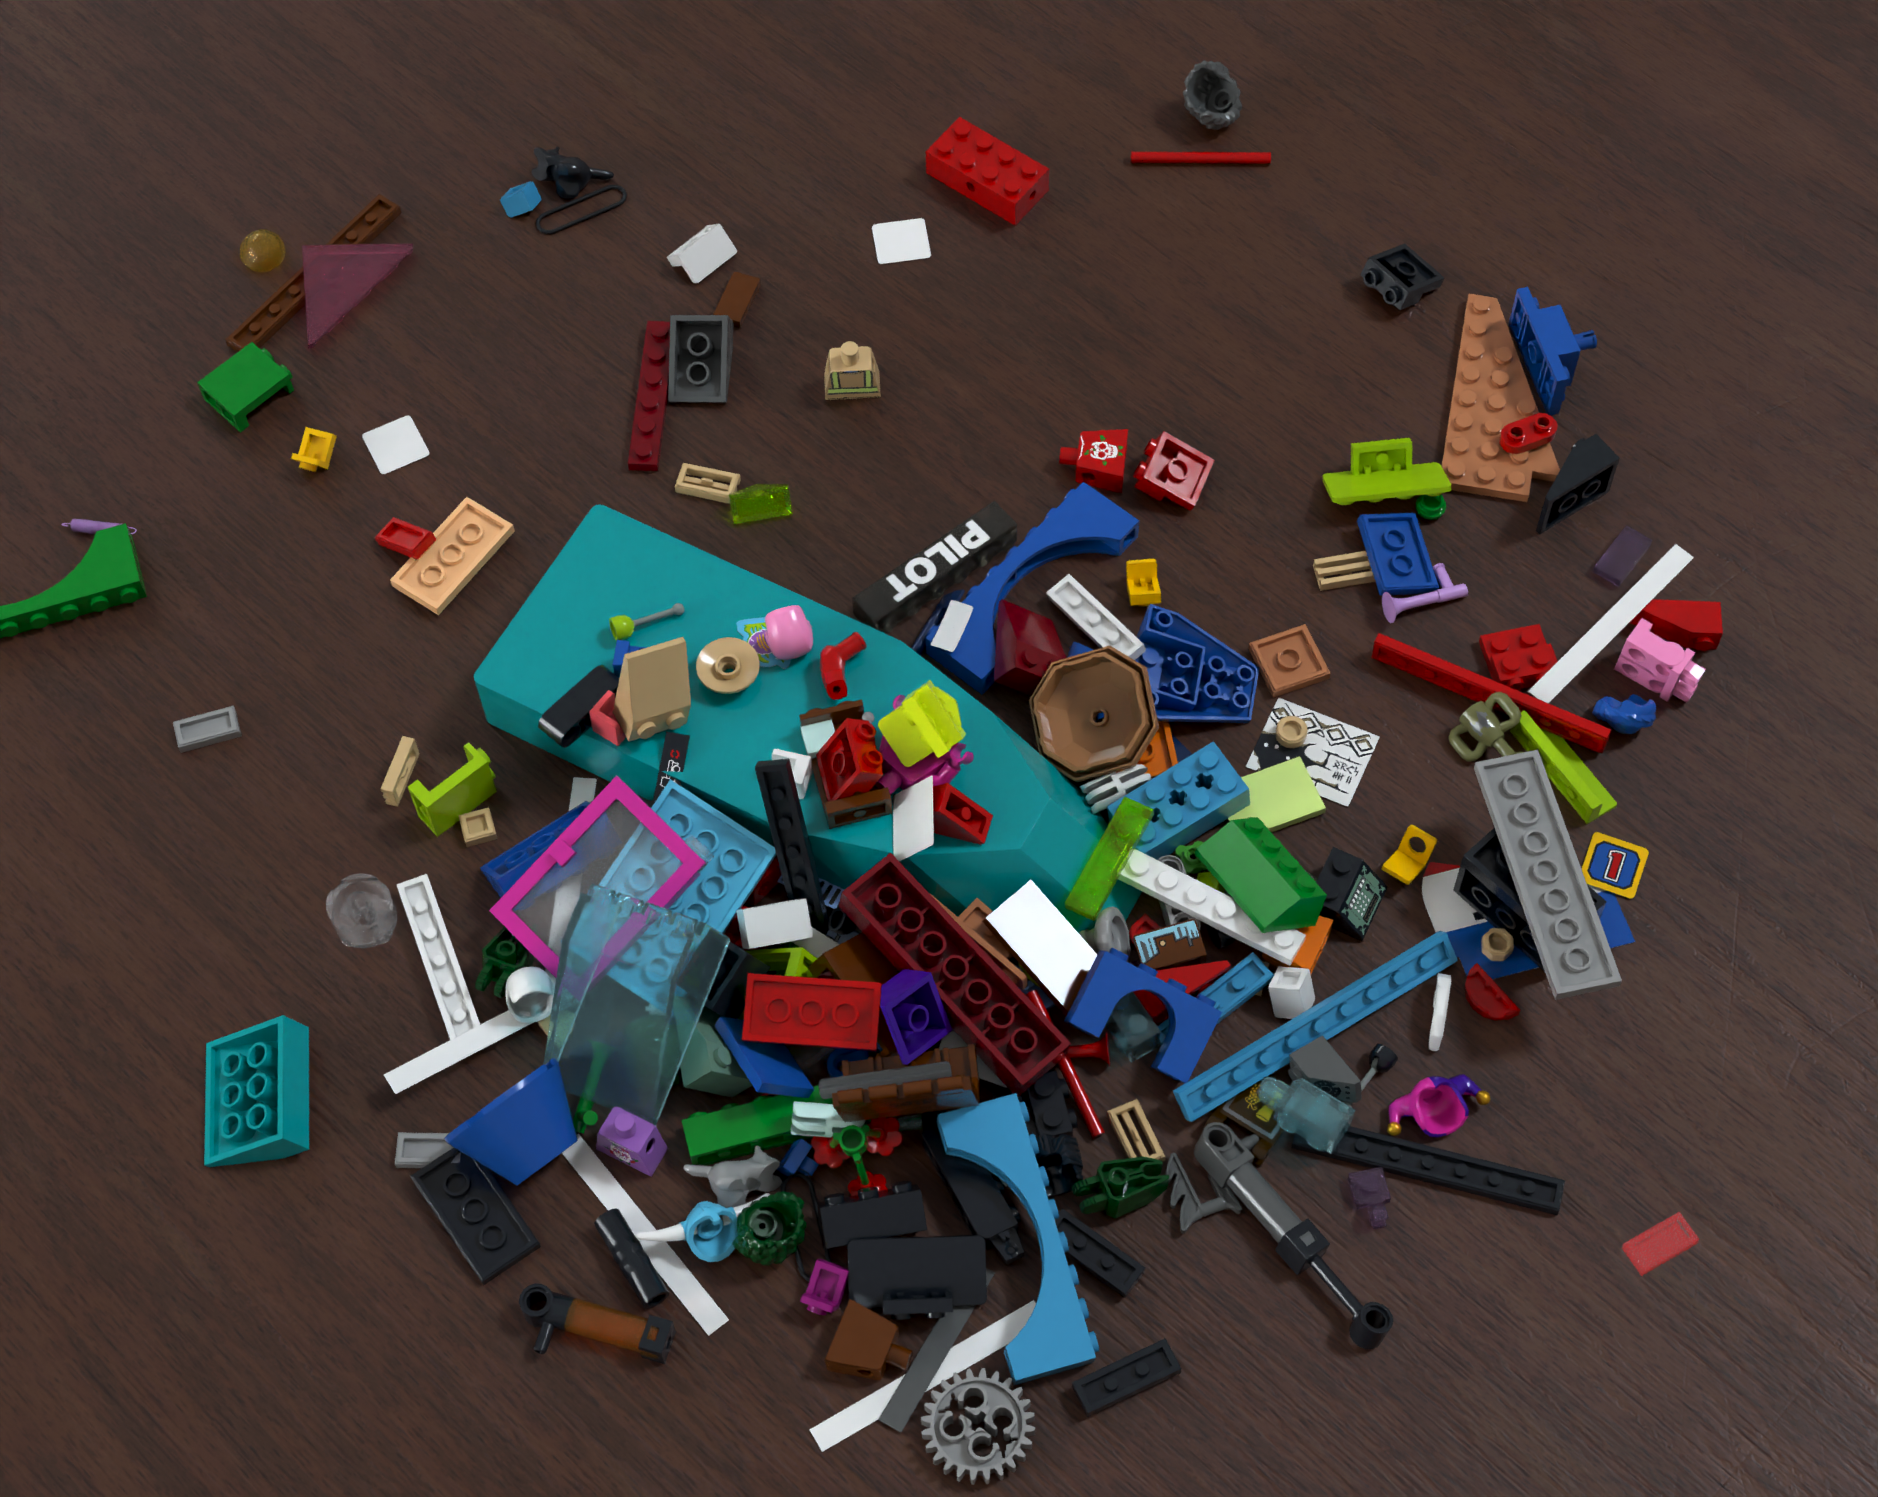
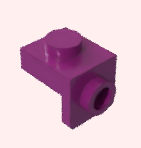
M820 1258L817 1259L806 1293L802 1294L800 1302L808 1304L807 1310L819 1315H827V1312L832 1313L838 1310L848 1281V1268Z

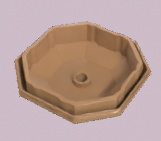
M1110 645L1052 662L1029 699L1039 754L1062 774L1075 782L1135 767L1159 729L1147 667ZM1102 712H1103V713H1104V719H1103V721H1101L1100 723H1097V721H1096L1097 715H1098L1099 713H1102Z

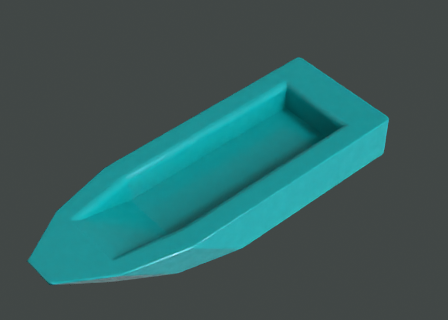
M601 504L595 505L590 509L474 674V681L488 723L609 782L617 775L638 796L647 800H653L666 731L690 735L683 772H662L680 781L681 787L773 847L775 846L755 766L758 761L772 760L773 749L807 756L801 734L799 715L815 708L825 709L837 706L844 701L854 702L862 700L864 713L871 712L874 715V721L871 724L876 730V735L874 736L875 745L879 751L883 734L878 728V722L894 710V699L898 695H904L906 698L908 694L931 679L934 686L939 687L952 696L958 703L961 727L966 733L965 737L958 742L966 745L960 757L962 758L967 751L972 752L974 755V759L970 764L960 765L961 770L950 782V785L992 814L993 818L984 844H976L934 833V844L899 861L912 876L957 917L976 898L994 911L1027 882L1032 880L1078 933L1082 930H1092L1095 928L1096 918L1107 907H1117L1126 921L1142 893L1137 888L1117 879V872L1128 854L1099 812L1096 814L1092 813L1091 807L1094 804L1087 803L1085 799L1086 794L992 711L904 642ZM676 603H681L684 606L685 610L682 615L672 614L635 626L633 634L623 641H629L630 646L647 648L684 637L687 648L691 707L686 724L675 730L668 729L655 733L647 739L639 738L629 742L626 737L619 746L595 733L591 726L575 742L565 748L557 744L538 727L539 720L546 710L595 667L604 665L614 673L612 664L616 640L610 628L609 618L626 615L632 620H636L670 609ZM792 605H799L803 609L805 617L812 627L813 646L807 654L791 659L788 668L783 669L778 665L772 667L760 666L755 681L748 688L733 694L716 693L701 683L696 671V661L699 653L707 644L720 638L733 637L743 640V636L737 631L736 623L739 620L766 617L771 611ZM853 632H857L864 639L867 648L845 662L847 696L842 699L833 700L828 696L822 681L820 652L826 645L836 646L852 635ZM726 669L724 672H725V673H730V672H733L734 670H733V669ZM812 771L804 800H799L819 878L845 890L889 853L893 854V796L903 791L900 787L890 795L892 814L829 829Z

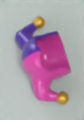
M1464 1074L1456 1075L1450 1079L1440 1076L1426 1077L1414 1086L1411 1093L1394 1100L1389 1105L1390 1123L1388 1124L1387 1132L1391 1136L1399 1135L1401 1133L1400 1120L1405 1117H1412L1428 1136H1447L1459 1129L1468 1118L1469 1110L1462 1097L1463 1095L1473 1096L1478 1104L1487 1105L1491 1100L1490 1094L1487 1091H1482Z

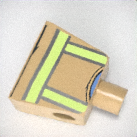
M848 341L843 343L841 348L829 350L824 373L825 400L881 397L879 369L870 347H858L855 342Z

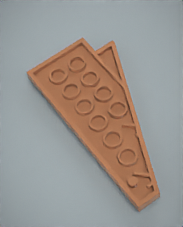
M1468 294L1441 466L1451 483V490L1527 502L1531 478L1554 482L1560 472V468L1550 442L1520 454L1508 453L1500 446L1499 439L1504 426L1537 414L1539 411L1498 299Z

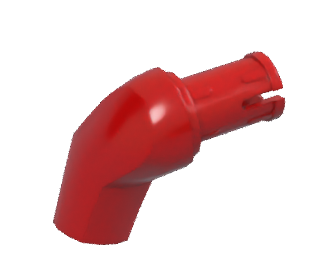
M853 632L852 635L836 646L826 645L820 652L822 681L828 696L833 700L842 699L847 696L845 662L867 648L864 639L857 632Z

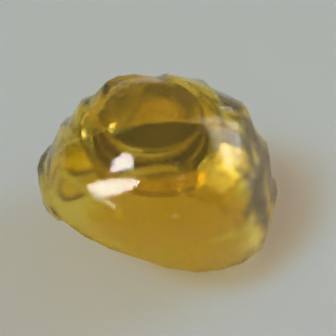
M259 229L249 233L240 245V258L253 271L272 270L279 266L286 256L285 245L280 236L267 229Z

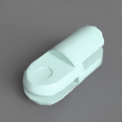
M794 1101L790 1132L792 1135L831 1138L834 1133H840L843 1128L849 1125L861 1128L866 1120L844 1122L834 1109L833 1104Z

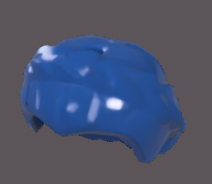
M1632 694L1623 702L1604 696V698L1596 702L1592 714L1598 720L1607 722L1616 732L1630 735L1641 728L1653 725L1656 720V704L1651 699L1646 701L1635 694Z

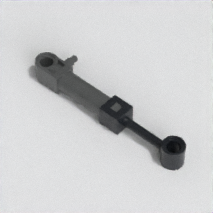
M1220 1122L1208 1124L1203 1129L1195 1145L1194 1156L1221 1188L1228 1185L1277 1241L1278 1245L1275 1251L1296 1275L1312 1267L1352 1313L1353 1322L1350 1325L1349 1332L1353 1342L1363 1349L1377 1348L1392 1328L1393 1316L1390 1310L1378 1302H1370L1363 1306L1324 1262L1322 1257L1328 1249L1330 1242L1309 1218L1302 1222L1251 1164L1255 1157L1250 1150L1259 1142V1137L1252 1134L1240 1140L1227 1125Z

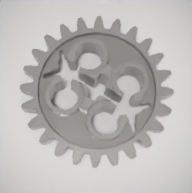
M969 1368L966 1372V1379L963 1380L955 1372L953 1373L954 1384L950 1385L944 1380L941 1381L943 1393L931 1391V1398L935 1404H924V1410L930 1415L921 1417V1424L929 1427L921 1431L922 1439L932 1440L925 1446L926 1452L932 1453L937 1451L933 1457V1464L938 1465L945 1462V1475L949 1474L953 1469L957 1470V1481L959 1482L965 1474L970 1475L971 1485L975 1484L978 1475L983 1476L986 1484H989L990 1474L995 1473L1000 1480H1003V1468L1006 1467L1014 1473L1016 1471L1014 1459L1025 1462L1026 1455L1021 1448L1032 1449V1441L1026 1437L1035 1435V1427L1027 1424L1035 1420V1415L1032 1412H1024L1030 1407V1399L1019 1401L1023 1394L1022 1387L1012 1391V1378L1009 1377L1001 1383L999 1382L998 1371L990 1379L986 1378L985 1368L981 1369L979 1377H974ZM954 1394L959 1409H964V1402L968 1397H980L983 1400V1404L980 1407L970 1408L966 1406L965 1417L960 1414L959 1425L963 1428L962 1433L958 1436L947 1435L944 1429L948 1425L953 1424L952 1411H946V1413L939 1412L950 1408L951 1395ZM999 1416L1009 1417L1012 1420V1424L1003 1429V1439L1005 1441H1010V1439L1018 1440L1006 1445L1005 1458L1002 1457V1453L999 1451L998 1443H993V1449L989 1455L985 1457L977 1456L973 1452L974 1447L979 1444L990 1446L991 1435L995 1438L998 1435L997 1426L993 1423L994 1419ZM981 1421L984 1422V1429L979 1427L976 1431L972 1430V1423L978 1425Z

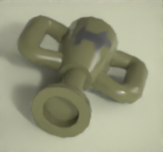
M1502 692L1491 694L1485 703L1484 701L1476 702L1461 715L1459 719L1461 724L1454 727L1448 736L1450 745L1463 760L1468 762L1478 760L1488 747H1494L1502 757L1523 753L1521 751L1515 753L1504 740V733L1514 728L1520 722L1522 716L1520 709L1507 694ZM1496 702L1508 714L1509 720L1499 722L1497 716L1492 712ZM1469 732L1478 741L1474 751L1461 739L1460 734Z

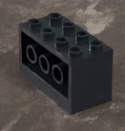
M1493 828L1463 855L1453 891L1495 928H1504L1513 936L1514 945L1545 972L1495 828ZM1588 886L1600 919L1607 901Z

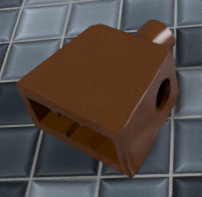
M849 1299L825 1358L826 1368L832 1372L882 1380L888 1364L907 1370L913 1350L896 1345L899 1338V1329L896 1324L856 1301Z

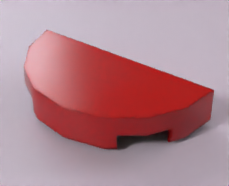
M1478 963L1469 970L1464 989L1466 999L1474 1011L1482 1017L1495 1021L1509 1020L1519 1015L1521 1010Z

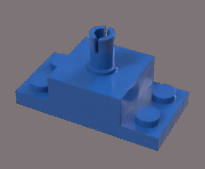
M1519 288L1516 291L1508 325L1546 413L1549 415L1559 414L1562 401L1565 400L1566 387L1571 386L1580 351L1596 348L1597 338L1593 330L1573 334L1561 305L1540 309L1537 298L1532 297L1529 288Z

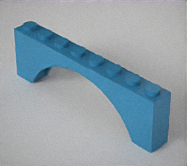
M1016 1093L981 1102L979 1106L963 1107L938 1114L937 1126L945 1153L972 1161L998 1176L1010 1187L1024 1205L1037 1233L1042 1261L1039 1295L1027 1323L1004 1350L1013 1386L1091 1364L1096 1359L1095 1353L1099 1352L1094 1331L1088 1332L1085 1319L1089 1318L1085 1299H1078L1075 1285H1079L1074 1264L1068 1266L1065 1252L1069 1251L1064 1231L1058 1232L1055 1219L1059 1218L1058 1209L1054 1199L1048 1200L1045 1187L1049 1186L1048 1176L1044 1166L1038 1167L1035 1154L1039 1153L1038 1143L1034 1133L1029 1135L1025 1122L1030 1120L1028 1110L1024 1101L1019 1102Z

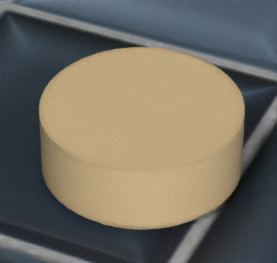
M1286 716L1278 722L1275 735L1277 741L1282 746L1297 748L1305 742L1308 729L1306 723L1301 718Z

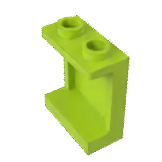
M469 742L463 746L468 763L430 792L418 779L408 786L418 817L437 837L459 821L458 815L471 812L497 792L493 781L496 776L489 767L491 763L490 758L481 748L476 750Z

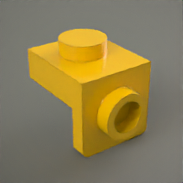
M305 427L299 453H292L291 459L300 462L299 468L316 472L317 467L328 470L337 436L332 433Z
M1156 559L1127 561L1126 583L1131 606L1145 607L1150 604L1161 603Z

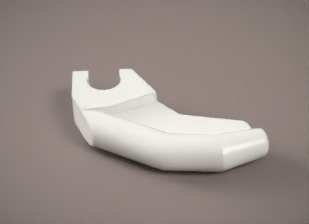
M1440 973L1437 975V985L1433 998L1434 1011L1428 1046L1431 1051L1439 1050L1443 1037L1451 988V975Z

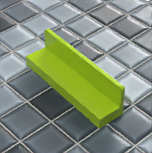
M1525 710L1522 711L1520 722L1510 732L1527 752L1539 751L1548 778L1586 824L1614 809L1617 802L1562 737L1539 728Z

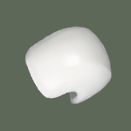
M524 967L511 973L507 979L505 988L506 1002L510 1013L517 1021L525 1023L537 1022L545 1019L553 1012L556 1002L555 990L550 977L544 970L538 967ZM545 1009L543 1013L537 1015V1013Z

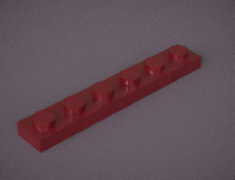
M647 321L628 457L629 470L658 471L669 390L670 322Z

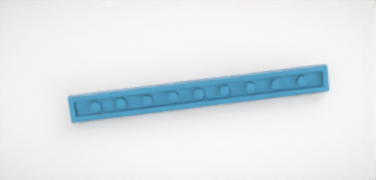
M1443 931L1436 932L1173 1090L1185 1120L1193 1122L1290 1063L1289 1054L1322 1035L1326 1040L1330 1039L1457 962L1458 959L1447 933Z

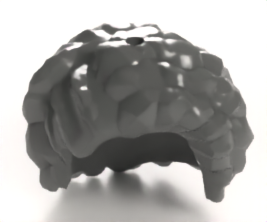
M1203 60L1201 63L1195 64L1184 81L1186 90L1183 91L1185 98L1184 106L1189 111V114L1199 120L1207 129L1218 130L1234 123L1240 117V111L1242 110V103L1239 99L1241 91L1237 88L1236 80L1229 76L1228 68L1220 62H1207Z

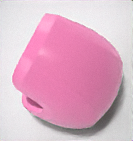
M799 605L776 609L766 615L767 631L765 632V638L770 651L777 659H795L811 651L813 646L812 627Z

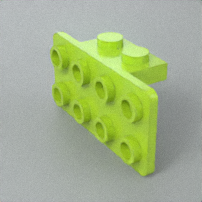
M1410 438L1351 443V471L1325 473L1322 475L1324 486L1332 502L1339 505H1351L1356 501L1366 500L1369 502H1380L1383 499L1395 497L1410 499L1415 495L1425 494L1428 496H1440L1445 492L1451 491V483L1439 463L1412 464V441Z

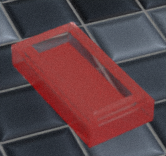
M1678 1212L1627 1241L1621 1248L1639 1274L1643 1276L1695 1246L1700 1239L1682 1214Z

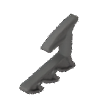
M1171 1153L1166 1168V1175H1169L1168 1183L1171 1182L1174 1176L1176 1179L1171 1193L1170 1207L1175 1209L1178 1201L1184 1198L1179 1216L1180 1232L1182 1234H1185L1192 1223L1202 1217L1225 1209L1232 1210L1236 1214L1241 1213L1242 1207L1228 1186L1221 1188L1210 1174H1208V1179L1217 1198L1200 1203L1177 1154Z

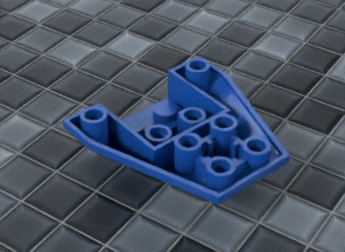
M1150 604L1136 636L1144 644L1146 651L1135 661L1147 667L1157 720L1163 722L1249 723L1252 717L1259 667L1181 614Z

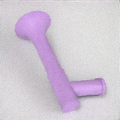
M1438 563L1433 566V570L1442 587L1441 589L1407 598H1393L1388 592H1384L1382 595L1383 612L1388 622L1394 623L1396 616L1407 609L1467 597V586L1464 583L1453 585L1445 565Z

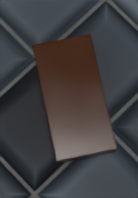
M734 271L713 315H728L733 320V326L741 328L761 286V279Z

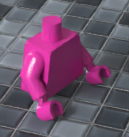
M898 695L894 699V710L902 704L905 699L904 695ZM882 736L879 752L883 756L881 764L884 775L876 782V786L878 789L888 787L891 795L899 787L905 790L930 776H933V787L945 783L950 784L961 770L960 765L970 764L974 759V755L972 752L967 751L961 758L960 754L966 745L956 743L949 752L939 758L933 752L914 765L905 767L885 737Z

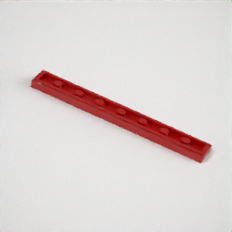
M1378 633L1374 641L1372 657L1378 661L1476 702L1484 701L1485 703L1491 694L1496 692L1505 693L1517 705L1520 712L1525 710L1539 728L1598 753H1603L1611 732V729L1381 633ZM1496 702L1493 709L1507 714Z

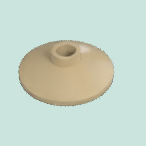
M733 637L720 638L710 642L701 650L696 661V671L701 683L709 690L720 694H733L748 688L757 678L760 669V661L756 650L748 642ZM726 669H733V670H734L733 672H730V673H725V672H724Z

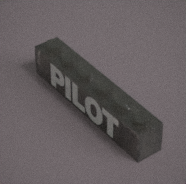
M993 501L852 598L853 614L861 623L883 633L892 631L901 620L907 616L915 615L927 602L938 599L944 594L946 589L955 583L963 582L969 573L978 567L986 566L998 553L1012 548L1017 541V523Z

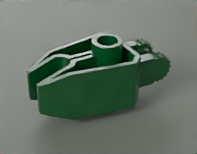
M534 924L530 929L538 936V925ZM505 926L482 949L483 969L475 983V989L485 991L491 981L497 982L493 994L499 998L505 995L506 982L511 973L520 968L532 967L535 957Z
M1148 1157L1119 1159L1101 1162L1096 1176L1080 1180L1072 1185L1073 1187L1071 1188L1076 1197L1097 1193V1195L1089 1197L1080 1203L1079 1206L1083 1214L1087 1215L1104 1210L1107 1216L1116 1219L1154 1201L1167 1189L1169 1175H1160L1163 1166L1161 1160Z

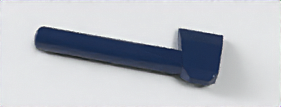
M964 589L953 591L942 597L936 610L926 622L911 649L919 655L922 654L926 647L925 638L928 631L934 625L940 624L951 600L960 601L965 593Z

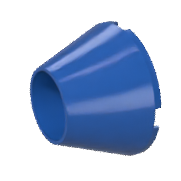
M554 1057L547 1064L540 1066L482 1108L481 1111L469 1120H466L444 1137L447 1144L517 1186L577 1142L562 1074L556 1058Z

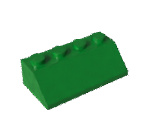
M1258 817L1231 820L1196 849L1195 855L1262 933L1316 925L1327 894Z

